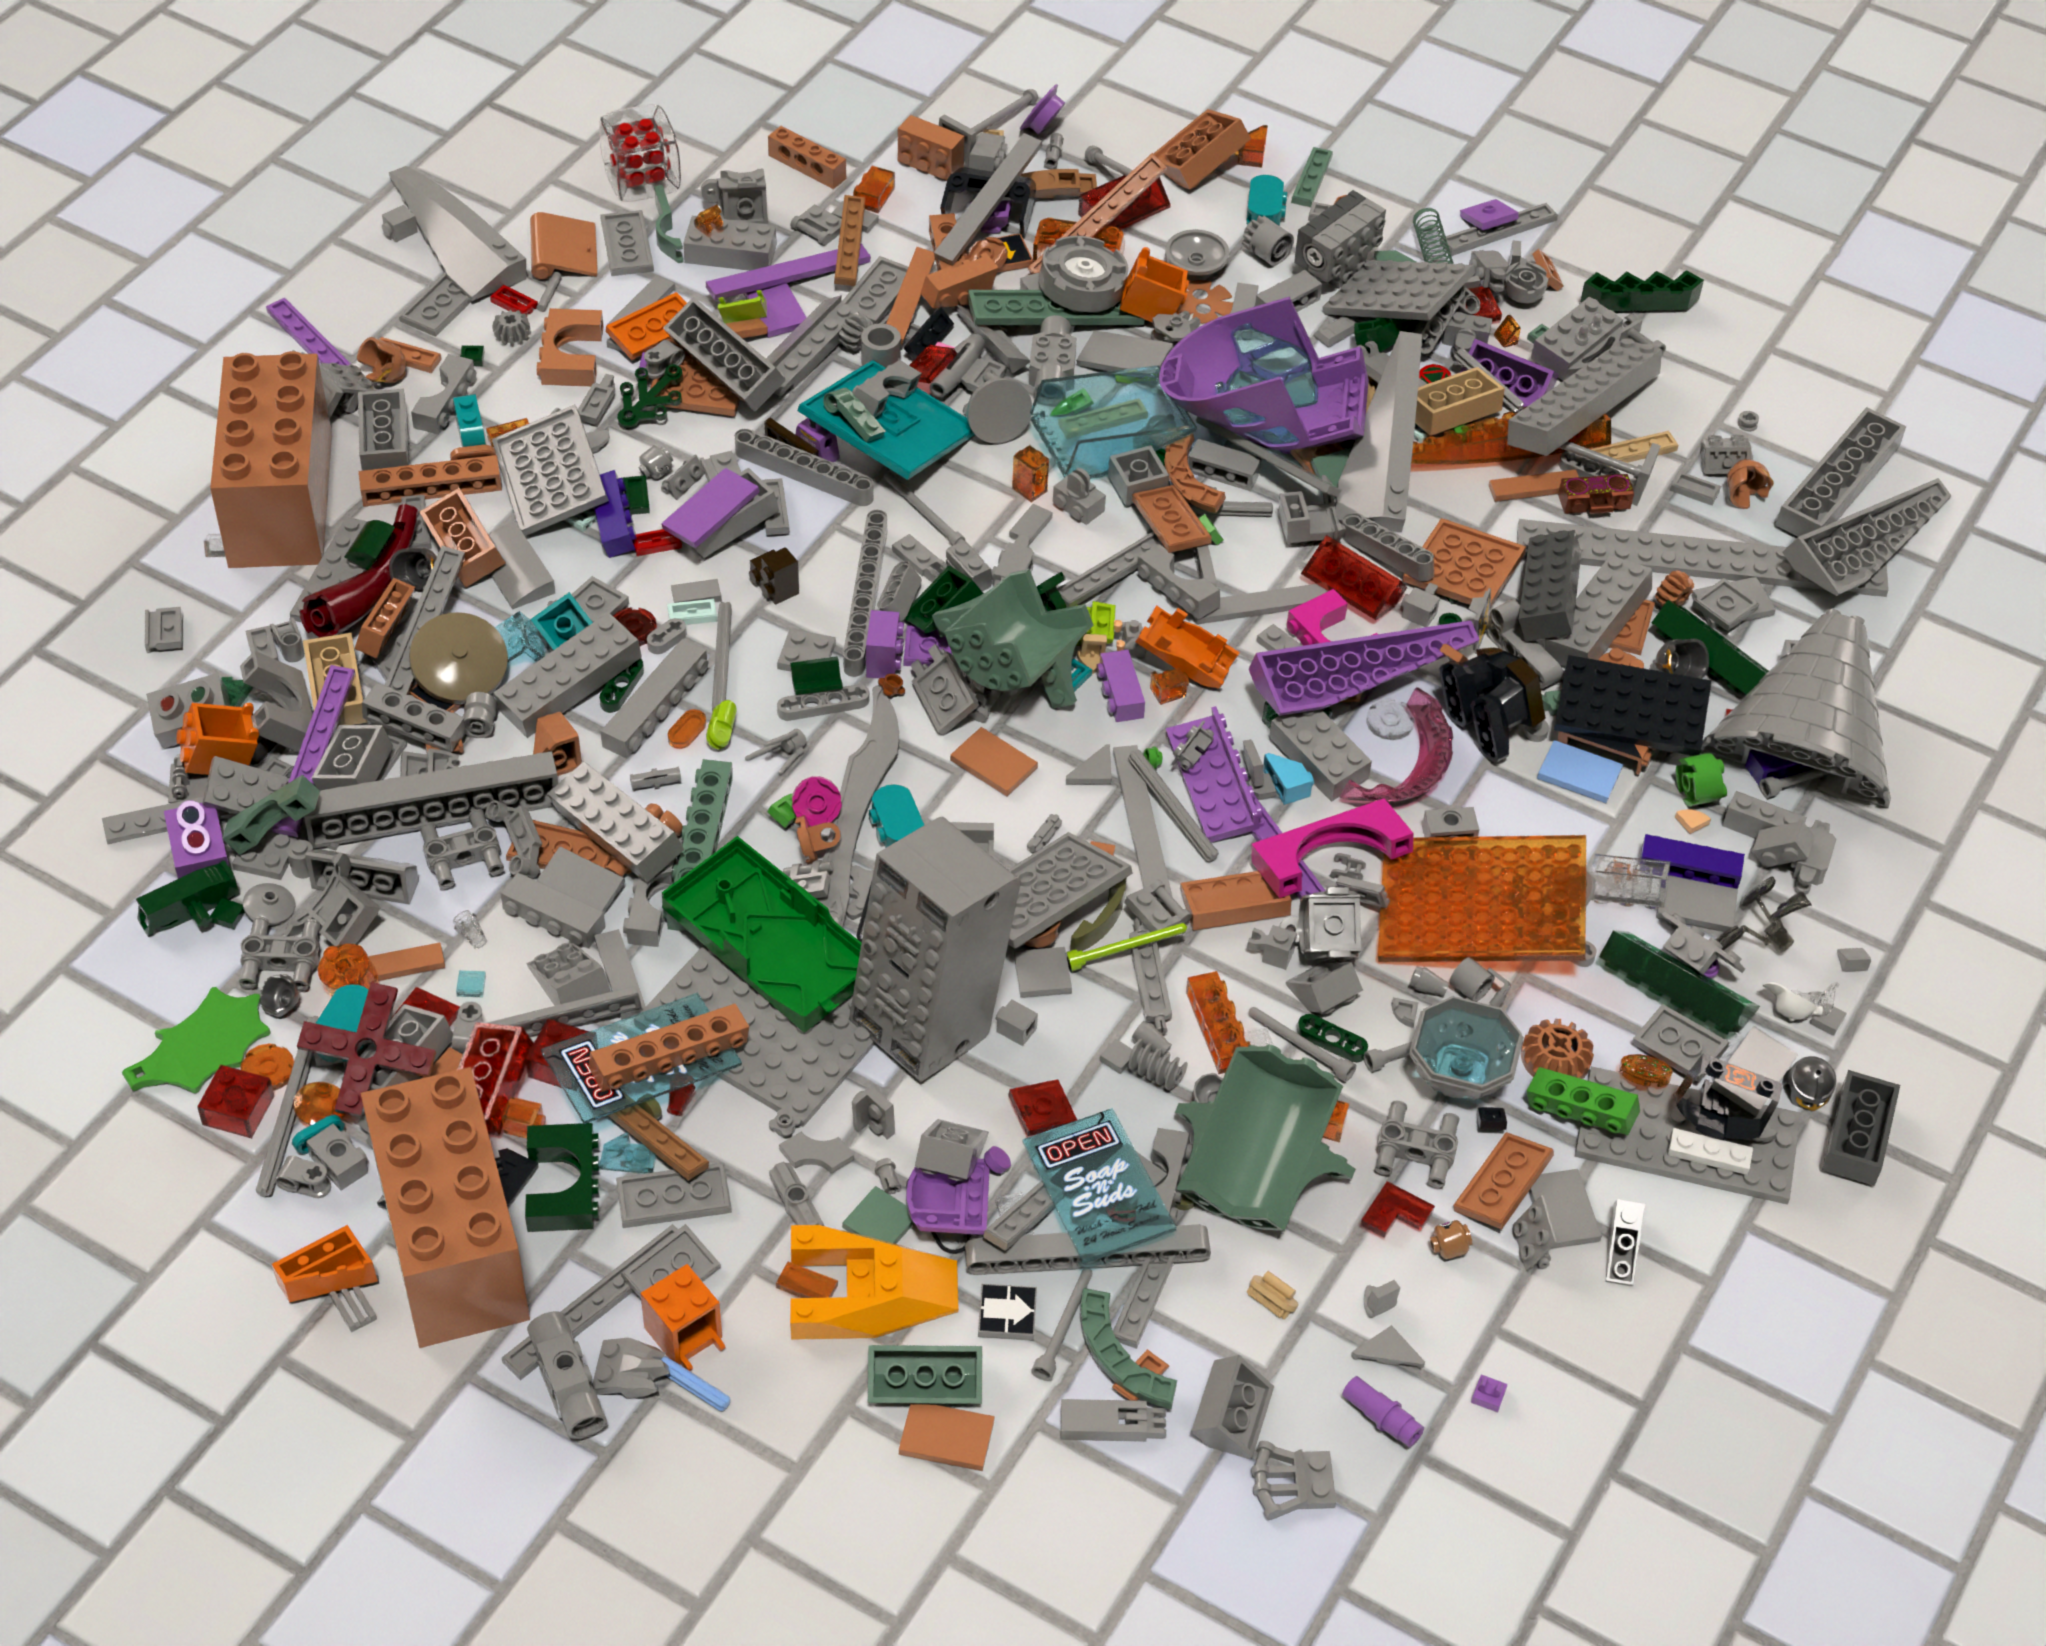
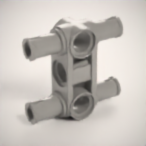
M475 809L469 813V820L473 828L439 837L436 826L432 822H426L420 826V832L425 842L423 851L427 866L436 874L440 888L446 889L454 885L455 881L450 869L485 860L490 875H498L503 872L504 866L499 857L500 845L497 840L496 830L487 824L483 810Z
M255 917L252 921L250 935L241 942L242 954L240 963L243 968L239 985L248 989L254 988L256 986L258 970L294 971L293 980L298 990H306L308 988L310 972L319 965L318 952L320 944L317 938L321 927L320 922L315 919L305 920L302 937L266 935L269 920L265 917Z
M1397 1100L1391 1102L1388 1119L1383 1122L1377 1144L1380 1153L1375 1170L1379 1174L1390 1175L1393 1170L1395 1157L1431 1165L1428 1183L1436 1188L1444 1187L1447 1171L1453 1165L1458 1146L1456 1131L1460 1118L1456 1114L1446 1113L1443 1115L1440 1131L1405 1123L1406 1103Z

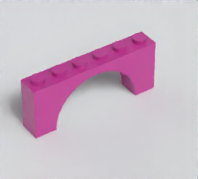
M1383 798L1252 843V864L1276 895L1282 898L1302 891V871L1298 865L1306 854L1317 847L1335 842H1357L1379 849L1390 859H1394L1413 852L1414 833Z

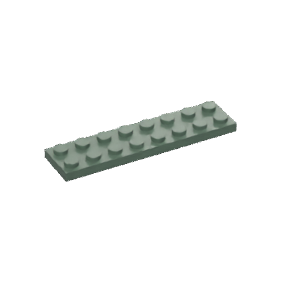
M968 290L967 294L974 325H1041L1045 318L1054 315L1066 318L1071 325H1144L1145 322L1143 318L1120 310L1121 300L1109 309L1103 310L1100 313L1072 312L1068 308L1052 301L1042 290Z

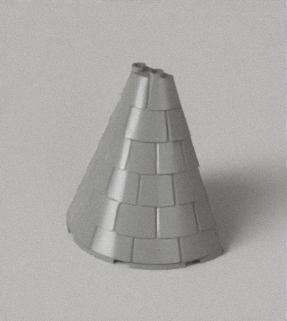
M1827 609L1826 614L1821 615L1801 636V639L1780 658V661L1719 725L1703 739L1701 751L1742 764H1746L1750 749L1845 777L1846 779L1840 794L1889 808L1891 795L1882 749L1883 741L1878 721L1879 714L1869 660L1870 651L1867 631L1864 626L1865 620L1859 616L1849 617L1842 615L1835 609Z

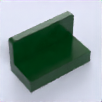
M838 656L790 663L795 695L843 688Z

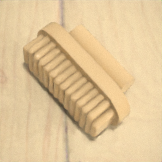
M1267 1271L1263 1277L1259 1275L1253 1276L1250 1281L1251 1285L1247 1290L1249 1296L1279 1318L1282 1317V1319H1286L1291 1312L1296 1311L1299 1305L1293 1298L1296 1290L1270 1271Z

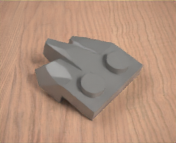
M429 748L427 754L402 751L400 777L456 768L458 766L454 764H456L459 755Z
M632 1338L603 1340L592 1387L597 1395L622 1393L625 1398L644 1397L658 1392V1385L653 1380L670 1373L668 1365L660 1360L666 1353L654 1346Z

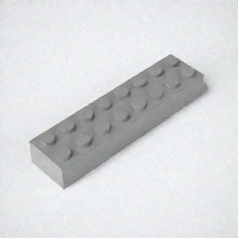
M1866 407L1781 506L1776 526L1800 537L1837 521L1899 448L1906 426Z

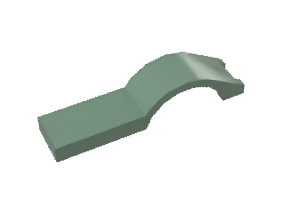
M663 185L654 186L655 203L659 213L656 221L657 246L677 263H683L682 253L676 251V249H683L680 238H672L665 234L673 228L672 213Z

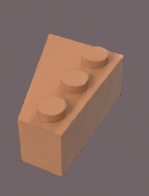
M985 252L980 254V258L971 262L967 259L962 261V265L953 269L949 266L926 275L921 295L933 309L969 305L967 298L968 290H991L999 267Z

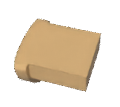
M1084 634L1077 657L1079 662L1092 669V674L1097 672L1096 665L1100 663V653H1106L1107 635Z

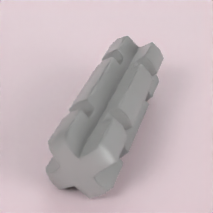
M1050 814L1033 838L1027 843L1031 853L1042 849L1062 824L1059 815Z

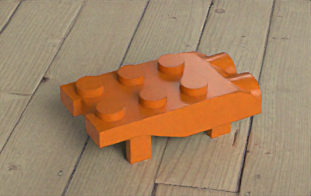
M1156 606L1147 620L1150 626L1148 628L1145 626L1141 630L1135 642L1203 686L1219 689L1224 683L1223 679L1227 675L1231 664L1240 652L1226 644L1227 639L1217 634L1214 636L1200 626L1183 621L1188 614L1180 608H1177L1171 615Z

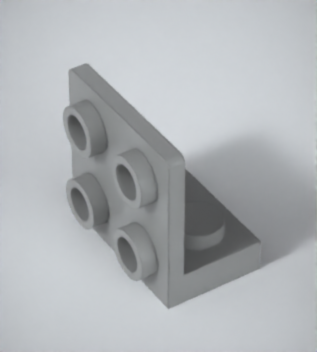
M1709 435L1708 439H1703L1705 474H1728L1738 461L1751 459V445L1748 438H1744V435H1731V438Z

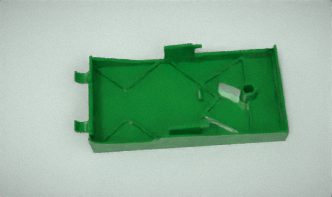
M735 837L662 892V908L802 1032L808 1031L853 995L862 943L834 921L829 909L740 837Z

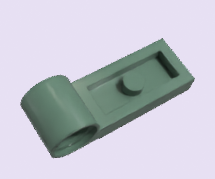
M848 388L838 389L825 394L823 403L826 410L830 413L840 411L865 442L881 438L886 432L864 404Z

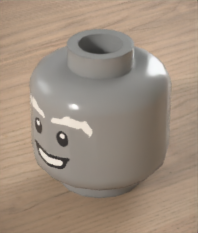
M652 446L639 457L641 465L638 468L643 475H646V478L650 476L657 480L672 469L671 462L673 458L665 447Z

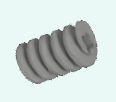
M1140 1038L1131 1051L1128 1064L1131 1071L1138 1070V1074L1141 1076L1147 1074L1148 1080L1156 1079L1158 1085L1165 1084L1167 1090H1172L1184 1077L1188 1063L1185 1062L1179 1067L1180 1058L1176 1057L1170 1062L1171 1054L1169 1052L1160 1057L1161 1048H1157L1153 1053L1151 1052L1153 1044L1148 1043L1143 1048L1144 1040Z

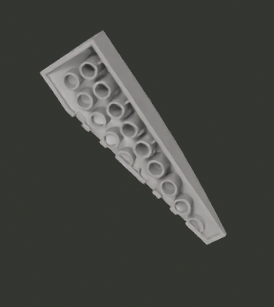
M408 166L389 172L390 179L397 191L401 193L404 203H407L409 210L415 215L417 226L425 240L430 243L431 250L438 257V262L444 268L447 278L456 287L461 289L471 301L496 292L503 285L511 286L526 280V258L462 201L431 179Z
M1399 332L1365 415L1364 436L1355 440L1338 482V488L1341 489L1339 497H1336L1335 509L1338 522L1341 524L1346 514L1358 513L1391 531L1402 532L1406 520L1422 334Z
M1937 478L1804 534L1793 541L1782 553L1796 572L1837 596L1867 582L1951 497V494L1940 479Z

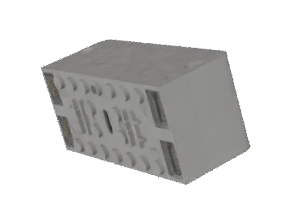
M944 817L936 818L876 854L849 1016L851 1022L857 1027L864 1029L875 1043L920 1082L971 1050L988 1035L1021 880Z

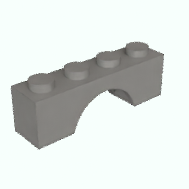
M452 354L447 355L439 368L441 384L446 388L437 395L420 397L411 411L414 429L439 435L442 428L448 424L449 417L452 412H455L453 397L465 396L469 385L476 379V370H474V363L471 359Z
M899 360L892 365H888L885 370L877 372L874 377L868 378L860 386L857 385L852 393L875 418L883 413L889 395L906 398L915 392L922 373Z
M1160 544L1138 555V574L1197 619L1206 616L1220 607V589L1206 578L1190 580L1175 575L1174 554L1168 553Z
M676 858L648 883L640 877L634 879L633 893L635 895L634 898L629 899L628 913L630 915L629 918L624 919L623 933H627L628 944L659 946L663 929L662 911L654 908L649 903V900L654 894L667 889L669 884L674 883L672 872L674 864H677Z
M1158 1128L1153 1145V1164L1168 1175L1159 1186L1141 1191L1138 1206L1142 1204V1208L1148 1205L1150 1209L1146 1211L1142 1209L1139 1213L1141 1206L1137 1208L1136 1223L1139 1222L1136 1228L1171 1226V1223L1176 1224L1178 1208L1175 1207L1176 1202L1181 1203L1183 1194L1176 1189L1193 1149V1144H1190L1189 1132ZM1154 1216H1156V1217L1159 1216L1158 1218H1160V1219H1156L1155 1221H1152V1219H1153Z

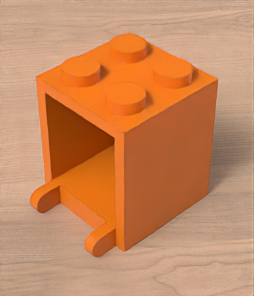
M1144 247L1139 252L1127 277L1124 293L1121 298L1120 310L1153 322V318L1158 314L1173 315L1174 313H1179L1178 307L1180 304L1183 305L1188 294L1186 292L1189 285V280H1187L1188 271L1149 256L1150 249Z
M191 703L189 711L184 714L182 729L178 730L176 737L177 744L181 746L180 761L184 762L185 773L209 775L214 756L249 766L258 745L257 739L259 737V730L254 728L251 716L254 711L252 703H245L243 707Z
M688 1264L640 1293L645 1330L661 1350L666 1353V1356L691 1371L693 1367L688 1359L711 1344H714L719 1351L726 1348L721 1340L720 1302Z

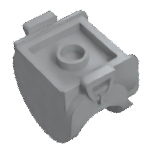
M763 168L744 173L729 170L720 171V178L708 179L703 182L701 186L702 197L707 202H718L720 218L768 224L766 182Z
M1327 887L1326 891L1304 895L1300 901L1299 917H1287L1280 923L1279 927L1284 929L1292 927L1294 929V932L1297 933L1295 944H1300V950L1304 954L1305 959L1357 960L1359 953L1362 951L1360 895H1357V892L1349 891V887Z

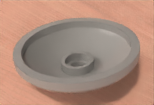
M1198 229L1185 230L1173 235L1168 240L1165 256L1170 264L1187 270L1188 275L1204 276L1219 271L1227 264L1229 247L1220 236L1212 232Z

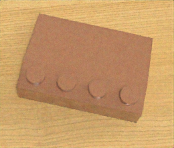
M1207 109L1153 154L1167 167L1163 174L1179 186L1192 189L1198 186L1203 178L1211 175L1220 164L1227 162L1236 151L1243 149L1251 138L1240 118Z

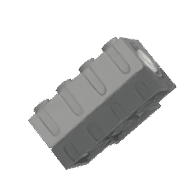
M1352 190L1348 195L1324 210L1319 216H1316L1305 226L1298 229L1294 263L1338 289L1341 288L1342 285L1346 284L1353 277L1354 273L1361 270L1366 263L1368 252L1382 243L1383 228L1386 222V209Z

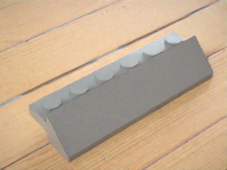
M842 295L824 300L766 358L786 380L774 392L781 397L789 387L794 389L840 343L839 332L842 329L841 325L844 324L845 319H848L851 313H859L855 308L842 302Z

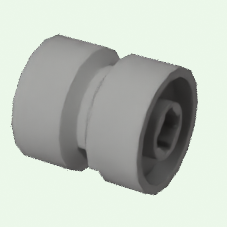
M474 692L467 696L462 716L464 717L466 735L473 738H485L491 735L497 710V701L493 696L484 692Z

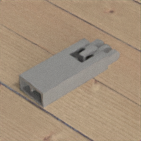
M1061 1399V1440L1146 1442L1147 1438L1163 1439L1166 1437V1429H1164L1166 1427V1419H1164L1166 1417V1410L1164 1408H1148L1147 1401ZM1119 1420H1126V1424H1119ZM1130 1421H1137L1138 1425H1131Z

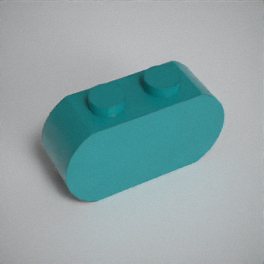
M1259 175L1251 179L1247 225L1253 219L1257 221L1258 216H1265L1280 226L1281 218H1285V205L1287 201V192H1283L1284 182L1281 179L1272 175Z
M476 394L453 397L461 446L486 445Z
M895 784L886 785L879 788L873 794L869 818L872 825L876 824L878 841L880 843L883 842L885 848L924 826V822L908 788Z
M346 985L338 988L315 1024L357 1032L369 989L361 985ZM318 1054L320 1058L331 1063H342L348 1061L341 1058Z

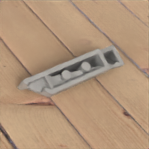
M960 305L956 306L959 317L974 334H979L984 338L985 347L999 363L1006 365L1011 373L1030 363L1029 358L1019 351L998 325H974L971 310H966Z

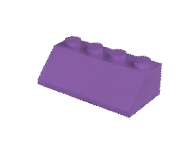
M1474 339L1469 350V354L1524 403L1523 407L1525 408L1553 389L1559 376L1553 370L1477 339ZM1463 366L1460 373L1467 371V369Z

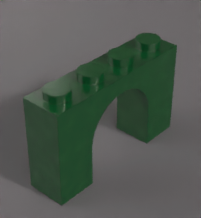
M593 1123L527 1126V1154L529 1159L537 1163H567L580 1172V1176L575 1184L564 1191L526 1194L525 1220L527 1232L594 1229V1218H599V1204L594 1202V1195H599V1180L594 1179V1172H599V1156H594V1150L599 1149V1133H594Z

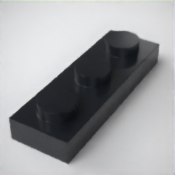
M942 307L932 313L904 346V350L916 365L925 360L936 343L940 342L954 325Z

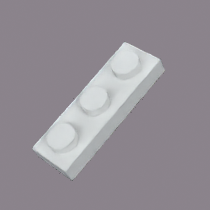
M1673 1128L1668 1155L1748 1175L1753 1147Z

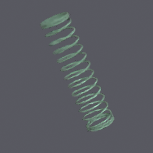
M1424 208L1416 212L1413 217V224L1424 262L1432 263L1435 259L1447 257L1445 260L1436 263L1448 262V264H1453L1439 213L1433 208ZM1431 211L1437 214V216L1426 215L1422 217L1420 220H1418L1416 224L1418 216H1420L1424 212ZM1430 216L1437 218V220L1425 221L1418 227L1419 222L1423 218ZM1427 222H1436L1434 225L1421 228ZM1436 231L1439 232L1437 235H1432L1428 238L1424 237L1427 234H1432ZM1437 236L1441 237L1439 240H1434L1430 243L1426 242L1428 239H1433ZM1439 241L1442 242L1440 245L1428 248L1430 244H1435ZM1444 247L1442 250H1437L1433 253H1429L1431 249ZM1440 252H1445L1443 255H1439V256H1437V257H1435V258H1431V256H1432L1433 254H1438V253H1440Z

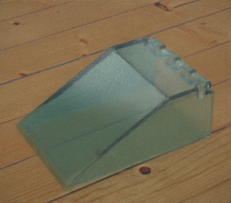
M1159 365L1044 379L1041 381L1030 411L1031 415L1034 416L1030 420L1037 432H1039V436L1046 448H1048L1053 460L1058 464L1057 466L1064 478L1077 468L1084 469L1090 475V479L1108 475L1109 456L1150 445L1154 451H1157L1196 432L1197 426L1188 412L1171 401L1162 389L1159 381L1161 369Z

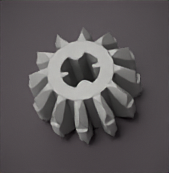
M510 309L509 312L502 311L501 315H495L492 329L496 340L502 341L503 345L507 343L513 345L516 342L521 344L522 340L528 339L530 323L526 314H521L519 310L512 312Z
M851 313L848 319H845L844 324L841 325L839 341L850 350L857 351L861 349V334L864 329L873 325V322L862 313Z

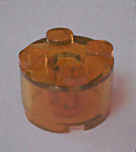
M341 944L329 946L324 950L323 957L318 965V976L331 996L334 995L338 988L346 985H361L369 989L371 982L378 983V973L362 946Z

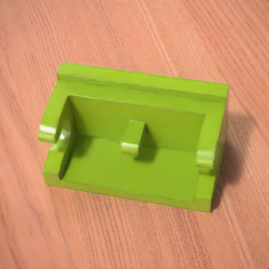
M757 290L758 297L732 303H726L724 297H720L719 301L721 304H718V310L723 322L726 324L767 317V300L762 290Z

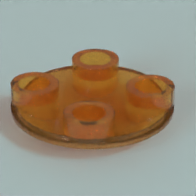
M309 1083L299 1089L294 1097L293 1109L296 1115L309 1126L330 1115H338L341 1119L346 1115L334 1110L340 1088L331 1083Z

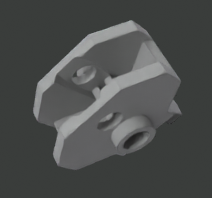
M1185 310L1179 315L1177 313L1173 315L1158 314L1153 318L1155 329L1151 335L1153 340L1173 343L1175 347L1185 336L1197 329L1201 321L1198 317L1188 321L1190 314Z

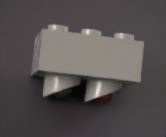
M218 673L146 694L154 735L163 748L178 745L176 740L177 732L179 729H182L184 714L189 711L191 703L230 706L227 687Z

